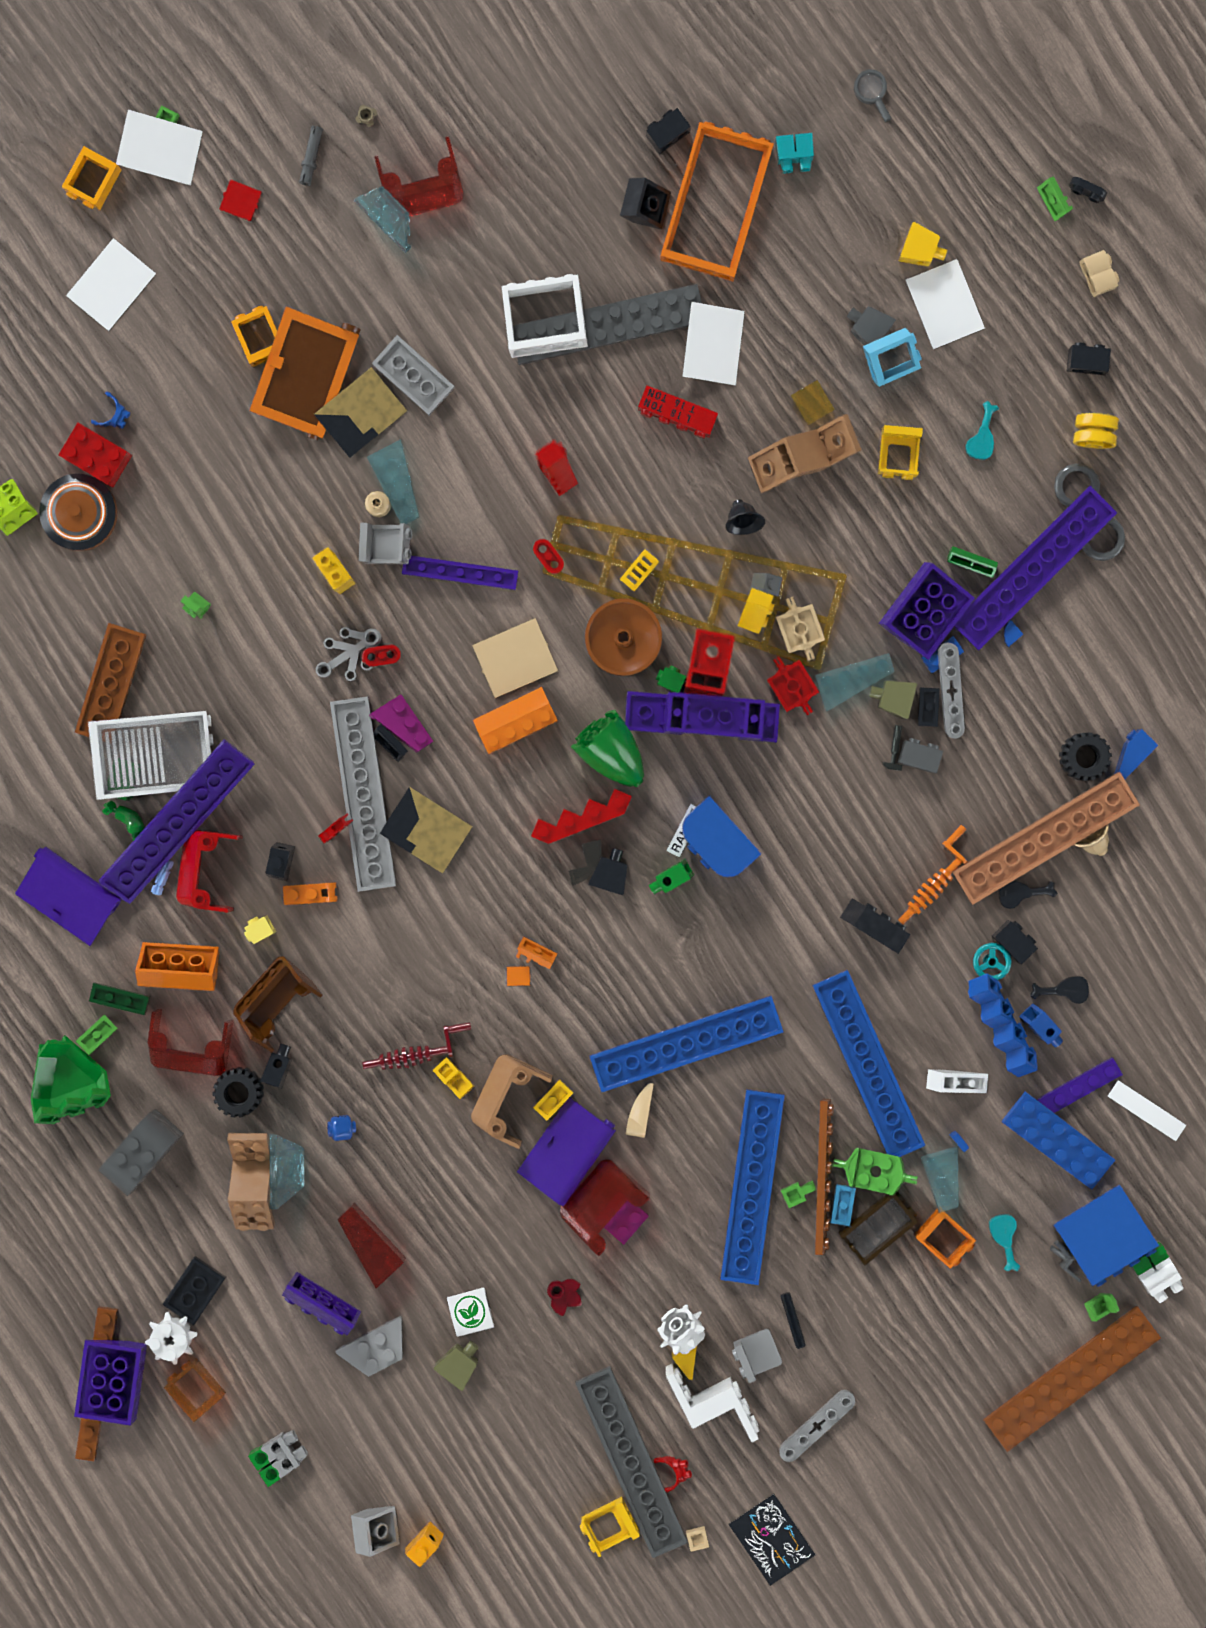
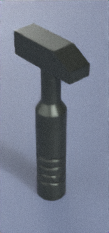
M895 725L891 747V762H883V766L887 769L902 771V765L895 764L896 755L899 752L902 726Z

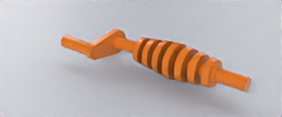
M960 825L942 843L956 859L946 869L941 868L938 870L941 875L937 873L932 875L936 879L935 881L931 878L927 879L930 886L925 883L921 885L925 892L918 889L917 894L920 897L918 898L914 895L912 899L915 902L909 901L907 904L909 909L898 919L902 925L914 914L917 913L919 915L921 913L920 907L925 910L927 908L925 902L931 905L933 900L930 897L937 900L939 896L935 891L942 894L944 890L940 886L942 885L946 888L948 886L946 880L951 882L953 871L961 864L968 863L952 847L966 831L964 826Z

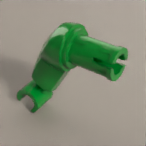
M108 801L103 805L106 807L102 810L105 815L114 812L115 818L126 824L127 831L132 834L133 841L145 829V825L136 811L122 805L117 808L113 801Z

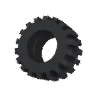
M1090 732L1075 734L1062 745V752H1059V756H1061V760H1059L1060 765L1062 764L1063 771L1067 772V775L1075 780L1089 781L1103 776V773L1108 771V765H1111L1112 761H1109L1110 757H1112V753H1109L1111 748L1109 745H1106L1107 741L1104 738L1101 739L1098 734ZM1083 745L1091 747L1095 754L1094 763L1089 768H1082L1076 761V752Z
M242 1067L232 1068L223 1073L214 1084L213 1088L215 1090L212 1092L213 1096H215L213 1101L219 1106L217 1107L218 1110H223V1114L226 1116L230 1114L233 1118L239 1116V1118L253 1112L261 1104V1099L264 1097V1092H262L264 1085H261V1078L256 1076L257 1073L255 1071L251 1072L249 1068L242 1069ZM232 1082H241L247 1087L249 1096L245 1102L239 1103L230 1097L228 1090Z

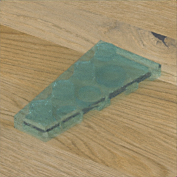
M400 439L368 456L367 459L385 494L390 499V503L400 523L408 524L419 518V513Z
M884 654L815 675L825 712L895 672L890 654Z

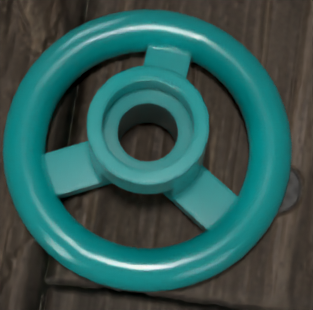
M987 943L982 945L974 954L973 967L979 976L985 975L983 970L987 968H997L1002 972L991 976L1000 980L1008 974L1011 968V956L1002 945ZM989 949V954L983 957V964L979 965L980 955ZM996 949L1003 953L1006 960L1005 966L999 963L998 957L995 955ZM991 958L995 961L993 965H989Z

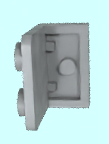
M769 1329L761 1330L733 1342L735 1349L732 1350L736 1361L740 1360L742 1367L739 1370L743 1379L747 1378L749 1383L756 1381L755 1375L782 1364V1359Z

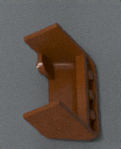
M280 956L237 1002L233 1014L249 1038L272 1053L274 1049L268 1039L275 1032L274 1018L296 994L304 997L312 992L320 998L323 994L300 969L285 957Z

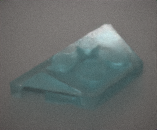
M383 186L359 195L353 200L404 253L411 249V245L407 243V237L410 235V213Z
M270 1134V1209H278L304 1187V1148L279 1135Z

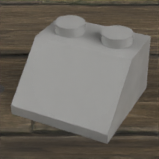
M395 1506L365 1509L351 1515L355 1551L357 1554L371 1557L400 1544Z

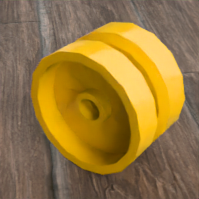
M1085 413L1076 416L1075 426L1079 431L1074 433V445L1094 449L1116 447L1117 436L1112 432L1118 430L1119 418L1096 413Z

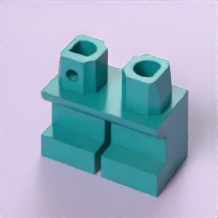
M813 133L795 134V137L793 135L776 136L777 163L781 167L782 174L793 172L792 163L800 164V172L810 171L814 157Z

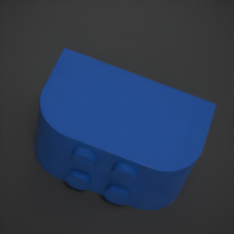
M710 796L706 797L683 820L682 833L689 843L687 848L694 855L699 854L702 857L700 862L706 869L712 868L713 871L721 876L733 877L740 874L761 855V852Z

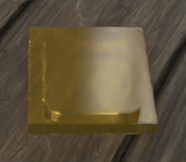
M818 380L791 395L807 425L835 410Z

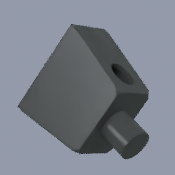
M870 306L865 309L863 314L853 307L847 315V318L855 323L851 333L864 346L885 337L896 319Z

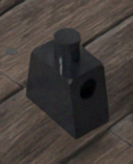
M276 842L271 847L265 871L269 878L288 882L295 846Z
M612 848L610 858L601 857L588 885L623 895L628 864L620 862L624 851Z
M280 1043L277 1054L271 1053L260 1080L261 1082L283 1088L292 1059L288 1058L290 1046ZM278 1060L282 1061V1066L280 1068L276 1067V1062Z

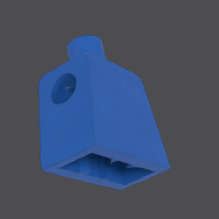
M1032 1003L1019 1016L1046 1044L1051 1043L1054 1047L1062 1044L1063 1039L1059 1036L1062 1032L1060 1028L1035 1004Z

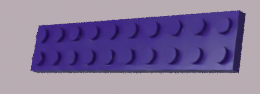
M1089 486L970 604L954 627L979 651L1117 512Z
M224 739L99 879V883L130 904L255 765L254 761Z

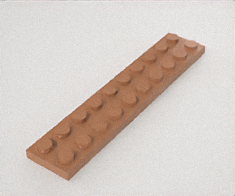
M1117 772L970 860L968 863L958 867L953 871V874L973 905L1138 807L1140 804L1122 774Z

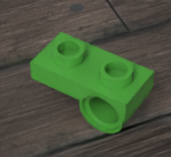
M196 592L192 593L189 598L185 595L180 601L184 605L183 609L192 618L197 616L201 619L211 606V603Z

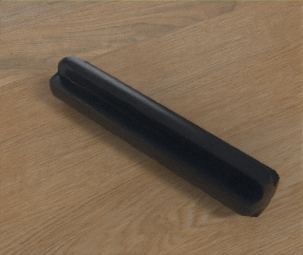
M786 1292L781 1294V1300L797 1349H801L806 1346L791 1294Z

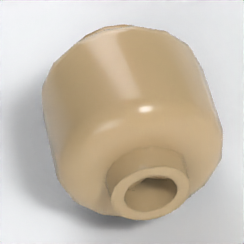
M374 491L365 499V507L370 515L380 518L388 514L391 502L385 493Z

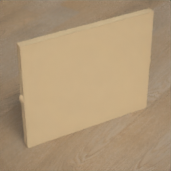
M536 618L472 645L483 669L482 673L485 674L495 698L558 671Z

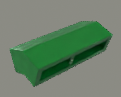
M954 546L950 548L947 562L993 578L998 565L996 561ZM956 555L958 557L970 560V563L954 558L952 556ZM974 562L992 569L988 570L980 566L974 565Z

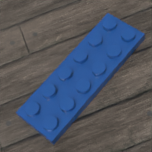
M1026 1091L1002 1120L1006 1126L1091 1190L1115 1161L1112 1156Z

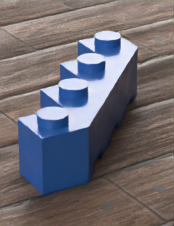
M989 974L968 981L969 998L981 1005V1020L994 1031V1046L1006 1053L1007 1071L1017 1077L1037 1071L1036 1052L1033 1046L1029 1048L1025 1040L1027 1034L1021 1023H1016L1012 1015L1015 1011L1008 998L1004 999L1002 996L1000 982Z

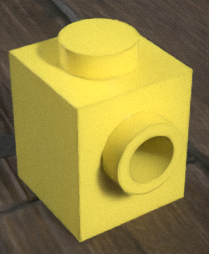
M268 915L260 919L257 916L247 921L249 925L244 927L246 930L244 934L249 942L252 941L253 944L276 933Z

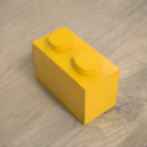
M752 588L742 611L738 627L758 634L762 627L766 628L769 620L767 614L771 615L775 605L771 603L773 595Z

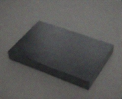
M194 1256L162 1305L181 1318L186 1316L187 1322L194 1326L226 1279V1276Z

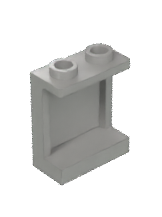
M360 523L358 561L364 564H409V559L411 558V526L405 523H400V525Z

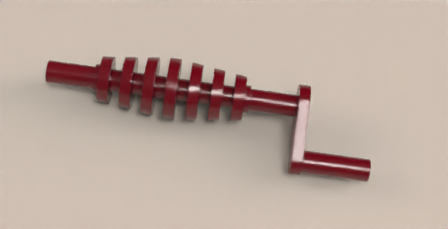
M468 1022L443 1026L447 1046L431 1049L428 1045L425 1046L423 1051L421 1046H417V1052L411 1046L409 1047L410 1053H407L406 1047H402L401 1055L399 1049L394 1050L395 1056H392L390 1051L387 1052V1057H384V1054H380L378 1059L362 1062L363 1069L381 1067L382 1070H386V1065H389V1069H394L395 1063L397 1069H402L401 1062H404L405 1068H409V1061H411L412 1066L417 1065L416 1059H419L420 1064L424 1063V1058H427L428 1062L431 1061L433 1056L448 1054L449 1057H453L449 1034L471 1030V1024Z

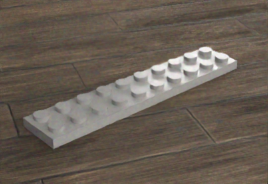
M369 697L330 702L346 814H349L347 821L354 820L348 825L358 892L397 886L390 840L379 834L386 824L387 818L372 718L369 716L371 713Z

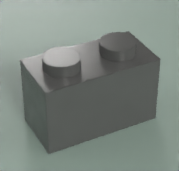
M913 738L903 742L897 763L930 773H937L943 751L938 750L939 746L928 743V746L920 744V740Z

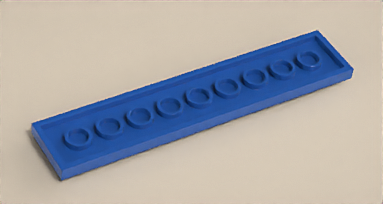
M845 970L813 984L812 986L886 1153L901 1157L926 1146L849 971Z
M770 995L592 1054L590 1059L601 1092H605L783 1033V1029L773 998Z
M746 1089L720 1280L759 1285L784 1094Z

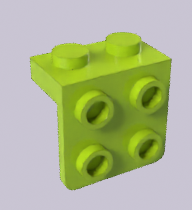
M13 479L0 486V530L8 536L38 514L36 509L24 498Z

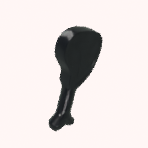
M1012 881L1000 888L998 893L1002 906L1012 909L1017 907L1025 898L1045 894L1055 897L1057 891L1054 889L1055 883L1053 881H1050L1047 886L1030 888L1024 883Z
M1072 976L1062 980L1055 987H1039L1036 983H1033L1031 985L1033 991L1030 993L1033 999L1038 998L1040 995H1058L1067 997L1075 1004H1081L1088 998L1089 987L1084 977Z

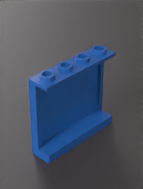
M1117 1185L1053 1224L1091 1286L1095 1284L1097 1287L1107 1282V1277L1110 1275L1115 1277L1121 1274L1123 1267L1128 1264L1130 1267L1140 1262L1139 1258L1146 1255L1148 1257L1157 1251L1155 1248L1159 1246L1120 1185Z

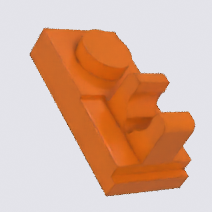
M523 936L516 955L519 958L522 954L527 957V963L532 959L540 966L550 969L557 953Z

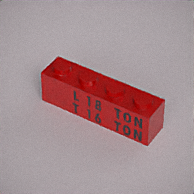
M646 385L638 406L641 415L649 418L651 416L659 418L658 421L663 424H675L677 429L685 432L687 430L693 431L695 436L705 439V436L710 437L718 417L717 412Z

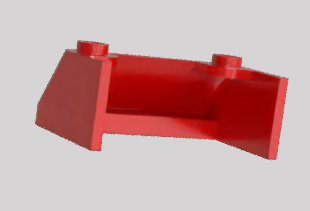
M196 830L182 845L176 894L180 904L197 909L227 913L234 910V907L210 904V894L205 890L198 889L202 851L214 850L217 847L219 837L239 840L243 838V835Z

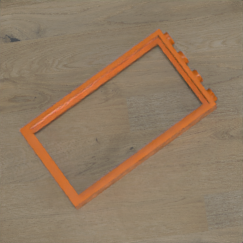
M699 122L660 260L734 282L774 143H770L771 141L765 138H753L749 133L741 132L740 134L733 132L734 130L729 127L719 128L711 122ZM704 135L763 152L730 268L671 251Z

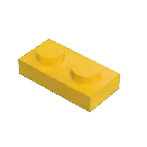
M559 1079L533 1108L547 1121L573 1094V1091Z

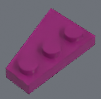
M401 694L369 714L373 720L375 719L416 753L433 742Z

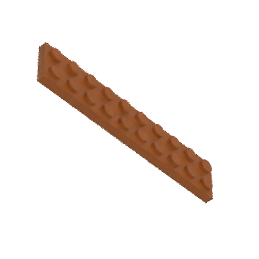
M1135 1306L983 1420L1008 1452L1161 1339V1337L1138 1306Z

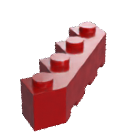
M614 789L607 806L589 799L582 816L563 809L556 826L538 819L531 837L550 844L625 814L632 796Z

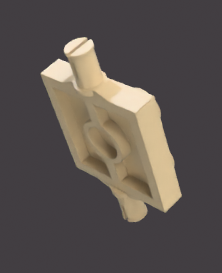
M790 597L791 602L789 598L786 599L789 610L785 614L777 616L776 620L788 653L804 650L807 661H809L811 658H815L811 647L816 643L824 641L825 638L813 604L797 607L794 598Z

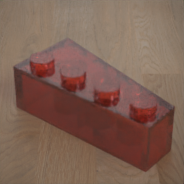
M355 1202L337 1219L375 1288L379 1287L405 1262L406 1257Z

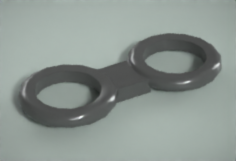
M1075 463L1066 466L1058 473L1055 479L1054 490L1056 497L1067 507L1074 502L1067 498L1062 488L1063 480L1069 473L1082 472L1087 475L1091 481L1092 488L1099 494L1100 483L1098 476L1093 469L1084 464ZM1112 518L1107 523L1115 530L1117 535L1114 548L1109 552L1100 553L1093 550L1088 542L1082 548L1087 556L1094 560L1106 561L1113 559L1121 552L1125 543V533L1123 527L1116 519Z

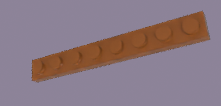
M822 1099L820 1101L815 1255H824L830 1246V1239L827 1238V1231L830 1230V1219H827V1216L831 1209V1200H828V1192H831L832 1183L829 1181V1173L832 1172V1162H829V1154H832L833 1151L830 1135H833L831 1116L834 1114V1104H831V1099Z
M98 1307L93 1340H114L118 1309ZM81 1418L75 1459L93 1462L96 1460L101 1421Z

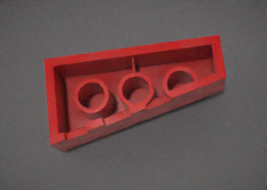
M553 440L538 450L535 456L539 468L560 497L576 486L578 482L567 460L566 449L561 442L557 444Z

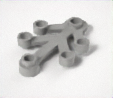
M348 627L341 628L339 633L342 638L348 639L352 637L361 640L355 645L326 638L324 640L325 648L329 650L335 648L345 650V652L328 663H319L316 666L317 675L323 678L329 677L332 669L350 658L345 678L348 681L356 680L357 673L355 671L359 651L365 647L366 649L377 647L381 643V634L376 629H367L363 633L350 630ZM345 629L349 631V635L346 637L342 635ZM375 635V641L370 642L369 636ZM328 640L333 641V645L331 647H327L326 645ZM373 654L368 655V659L370 661L372 660ZM363 661L361 662V668L363 670L369 671L372 669V667L364 668ZM322 667L328 668L327 673L323 674L321 672ZM353 672L354 678L349 679L348 673Z

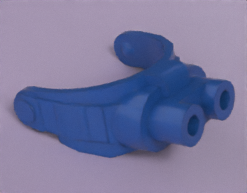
M105 392V395L113 398L116 403L115 415L107 422L98 423L95 420H91V423L95 426H112L123 429L126 424L124 420L130 417L131 412L125 410V407L110 392Z

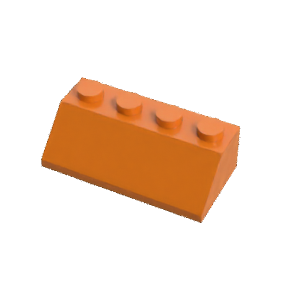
M540 687L474 719L473 722L488 754H492L558 722V719L543 688Z
M143 942L135 970L137 985L214 991L218 976L219 947Z

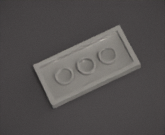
M398 335L372 362L376 369L429 416L455 388L453 384Z

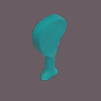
M989 401L983 403L985 414L978 433L970 438L965 445L966 454L974 459L986 460L993 453L994 439L989 425L992 414L999 410V407L991 405Z
M1008 1214L994 1216L990 1219L988 1226L993 1239L1005 1250L1007 1264L1004 1270L1007 1272L1011 1269L1018 1271L1020 1265L1015 1261L1012 1251V1236L1016 1231L1017 1222L1013 1216Z

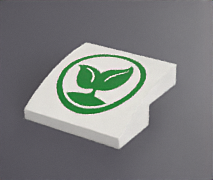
M485 1288L447 1297L457 1337L494 1328Z

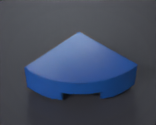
M1012 620L1006 624L1004 629V642L1009 647L1023 635Z

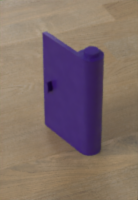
M39 848L34 855L36 859L15 894L91 946L106 920L117 909L122 899L49 848Z
M569 1097L517 1173L553 1201L564 1206L616 1132L615 1124L608 1119H605V1121L598 1119Z

